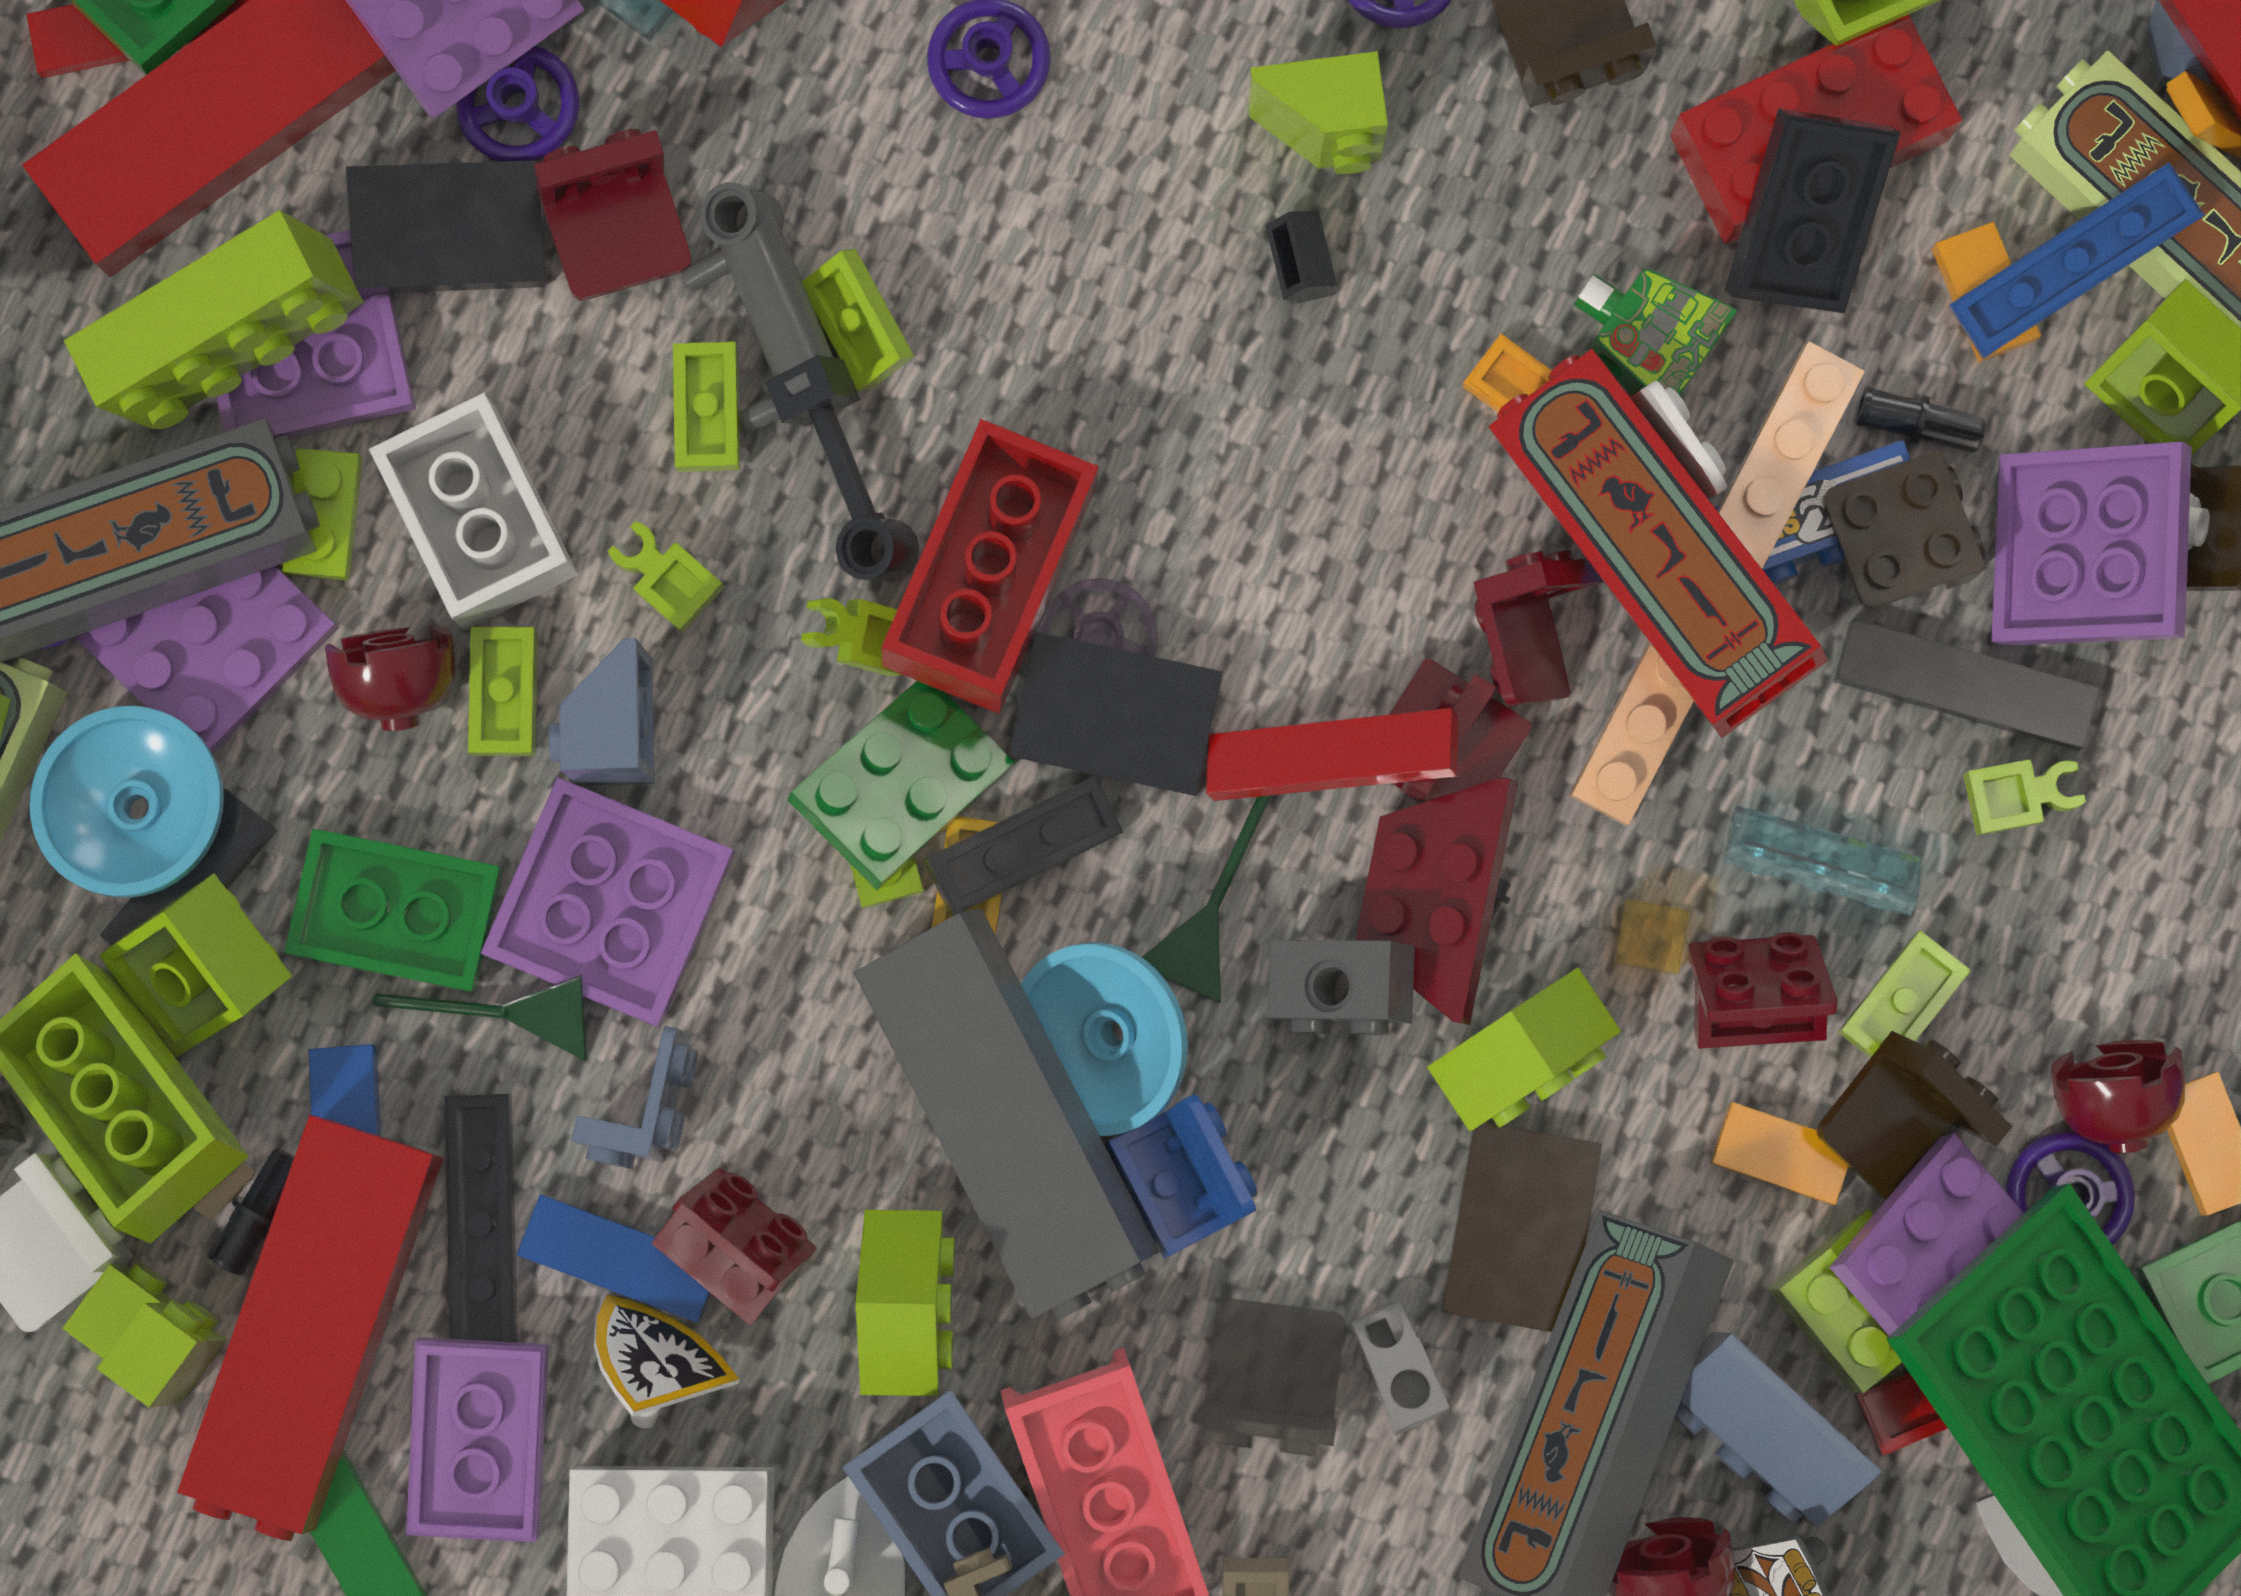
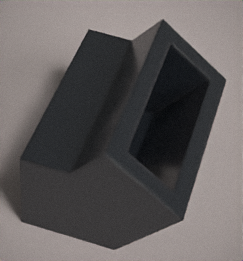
M1319 211L1288 212L1265 225L1283 300L1297 299V303L1336 295L1337 282Z

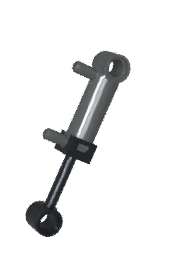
M730 182L716 185L707 193L701 204L700 220L708 238L719 244L721 249L682 271L681 278L684 285L689 290L695 292L731 273L769 365L773 378L765 383L770 396L740 411V424L749 433H754L779 419L781 423L809 426L813 424L852 519L843 526L837 537L836 554L839 564L847 574L856 579L887 582L903 579L912 572L918 562V539L911 527L904 522L885 518L882 512L876 513L836 415V412L861 399L845 361L833 358L782 233L784 223L782 207L777 199L766 191ZM746 205L748 211L747 222L741 230H738L736 223L737 214L741 207ZM880 535L884 541L885 550L881 561L876 564L872 558L871 546L875 537Z

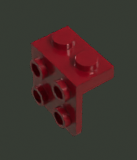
M638 129L623 130L606 138L604 145L583 151L577 146L559 148L548 153L544 157V162L534 164L537 190L571 295L579 301H586L680 274L691 265V253L664 174V152L656 130L643 134Z
M1571 550L1543 555V551H1537L1507 559L1505 561L1506 572L1473 582L1477 595L1475 601L1476 618L1480 627L1487 635L1493 658L1491 663L1493 684L1497 687L1496 690L1502 695L1503 700L1508 706L1551 702L1568 698L1571 694L1548 599L1604 582L1587 559H1573Z

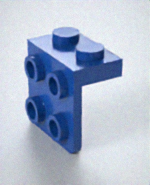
M1196 1094L1181 1100L1145 1125L1123 1133L1104 1144L1164 1259L1256 1211L1252 1198L1257 1196V1189L1251 1174L1241 1161L1233 1163L1222 1142L1227 1133L1219 1113L1210 1102L1203 1104Z

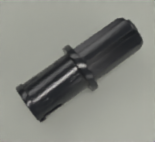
M1867 385L1860 400L1855 422L1857 426H1867L1910 437L1909 443L1917 445L1919 440H1924L1971 453L1977 452L1980 448L1986 430L1985 419L1982 416L1931 404L1930 397L1926 395L1917 400L1873 389V387Z
M278 1148L274 1149L246 1196H238L232 1201L235 1209L220 1236L217 1237L212 1248L206 1254L209 1259L213 1260V1263L233 1274L244 1275L247 1270L246 1268L254 1257V1253L269 1231L295 1157L293 1154Z

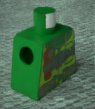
M1643 269L1626 294L1594 274L1574 303L1575 307L1604 325L1589 350H1594L1614 378L1632 395L1653 381H1658L1664 389L1670 387L1680 396L1737 312L1736 309L1728 304L1649 269Z

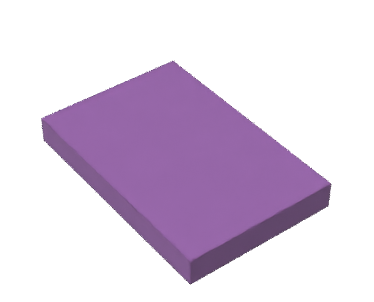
M419 1337L415 1341L406 1535L536 1542L539 1539L549 1344Z

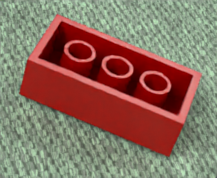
M1906 15L1838 46L1834 44L1828 45L1680 113L1670 133V137L1725 245L1741 236L1778 108L1892 126L1901 134L1890 168L1947 143L1963 120L1910 16Z
M980 419L882 644V667L1000 714L1096 490L1099 466Z

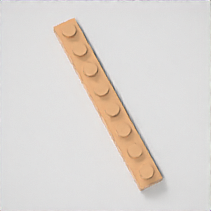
M1810 341L1801 348L1717 510L1762 569L1865 373L1863 369ZM1649 642L1568 795L1625 826L1630 824L1693 703L1691 697Z

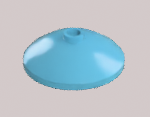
M119 706L97 711L76 721L64 730L50 745L37 767L32 782L29 805L30 819L36 841L42 853L57 872L67 880L96 894L130 898L163 890L178 882L198 865L211 847L218 832L223 812L224 795L221 774L216 760L208 746L195 731L175 717L159 710L141 706ZM146 798L149 804L148 812L140 819H133L130 812L132 804L138 799Z
M1101 942L1071 945L1049 954L1038 962L1026 975L1021 986L1099 1136L1126 1133L1153 1120L1169 1105L1181 1084L1187 1062L1188 1041L1186 1025L1178 1000L1168 983L1152 965L1137 954L1125 948ZM1114 1021L1120 1025L1123 1031L1122 1041L1118 1040L1112 1032Z

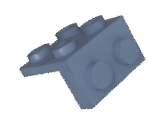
M664 1026L641 1128L576 1116L571 1142L588 1147L586 1159L633 1169L635 1157L664 1163L667 1150L677 1151L685 1118L684 1113L677 1112L676 1109L680 1086L691 1087L698 1060V1050L691 1049L689 1045L690 1036L678 1028Z

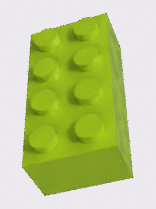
M278 210L63 341L96 407L151 429H164L185 419L189 414L188 408L203 399L222 396L237 388L242 381L241 377L258 366H268L286 359L294 352L295 344L313 333L322 334L338 328L348 319L347 313L364 302L332 239L287 213Z
M77 953L0 1019V1072L114 1228L151 1244L249 1158V1155L115 977Z

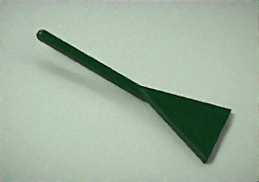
M1271 795L1256 797L1207 905L1141 957L1152 965L1161 976L1221 1003L1218 910Z
M582 974L500 1005L377 994L373 997V1004L377 1007L504 1018L584 1061L586 1060Z

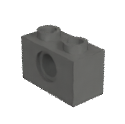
M1270 940L1268 1018L1290 1021V1033L1329 1034V1023H1350V1034L1389 1035V1023L1412 1024L1415 946L1394 941ZM1345 973L1349 981V991L1346 998L1338 1004L1333 995V987L1336 979Z

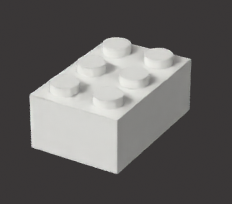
M485 393L369 448L450 617L464 631L578 575L496 407Z
M579 1466L570 1469L567 1596H772L775 1467Z

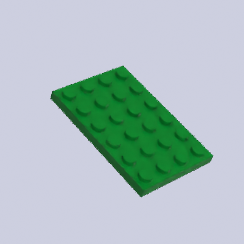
M2070 1183L2054 1186L1886 1338L2063 1596H2198L2241 1553V1432Z

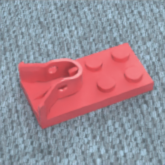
M1124 1347L1114 1350L1110 1364L1032 1392L1021 1395L1011 1387L1000 1390L1004 1408L1044 1523L1065 1553L1057 1560L1070 1596H1209Z

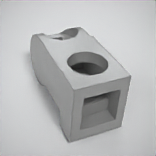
M1399 1301L1351 1321L1395 1436L1449 1413L1450 1406L1419 1337H1416Z

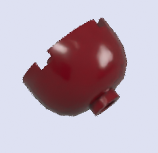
M429 626L431 639L414 640V635L406 634L410 627L386 629L342 638V650L330 643L325 646L327 666L335 695L344 708L363 719L380 720L382 730L398 731L419 726V714L438 707L450 694L455 679V651L451 629Z
M2155 1040L2114 1041L2095 1045L2103 1055L2093 1060L2074 1063L2072 1051L2062 1055L2051 1064L2053 1091L2060 1115L2076 1133L2092 1142L2108 1144L2109 1150L2115 1153L2137 1152L2148 1147L2149 1139L2161 1135L2179 1118L2185 1102V1070L2182 1050L2175 1047L2171 1055H2166L2164 1042Z
M1674 1517L1645 1523L1656 1535L1626 1543L1608 1591L1610 1596H1732L1735 1585V1558L1730 1533L1724 1528L1721 1535L1716 1534L1713 1521L1704 1518Z

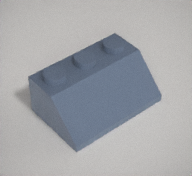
M1712 1332L1704 1340L1674 1418L1694 1435L1702 1428L1711 1434L1722 1445L1715 1452V1455L1741 1479L1745 1480L1752 1472L1771 1489L1763 1499L1789 1523L1794 1525L1801 1517L1805 1522L1819 1526L1881 1473L1882 1470L1732 1333Z
M949 1390L842 1467L931 1596H948L944 1582L947 1578L956 1575L952 1563L986 1548H990L994 1558L1008 1553L1013 1566L1011 1570L979 1583L978 1586L982 1596L1009 1595L1065 1554L952 1390Z

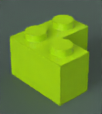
M1577 967L1428 1065L1427 1068L1469 1132L1491 1118L1500 1128L1531 1108L1525 1098L1531 1092L1535 1091L1540 1100L1543 1101L1572 1082L1574 1078L1604 1060L1607 1056L1600 1046L1622 1031L1579 967Z
M864 1210L856 1293L860 1395L939 1396L940 1369L952 1370L953 1330H941V1324H951L952 1284H942V1277H954L955 1237H943L942 1211Z
M137 1261L131 1268L126 1264H109L62 1329L103 1359L97 1366V1370L148 1408L181 1404L227 1342L226 1338L214 1330L219 1320L208 1310L189 1299L182 1305L162 1292L168 1284L167 1281L146 1265Z

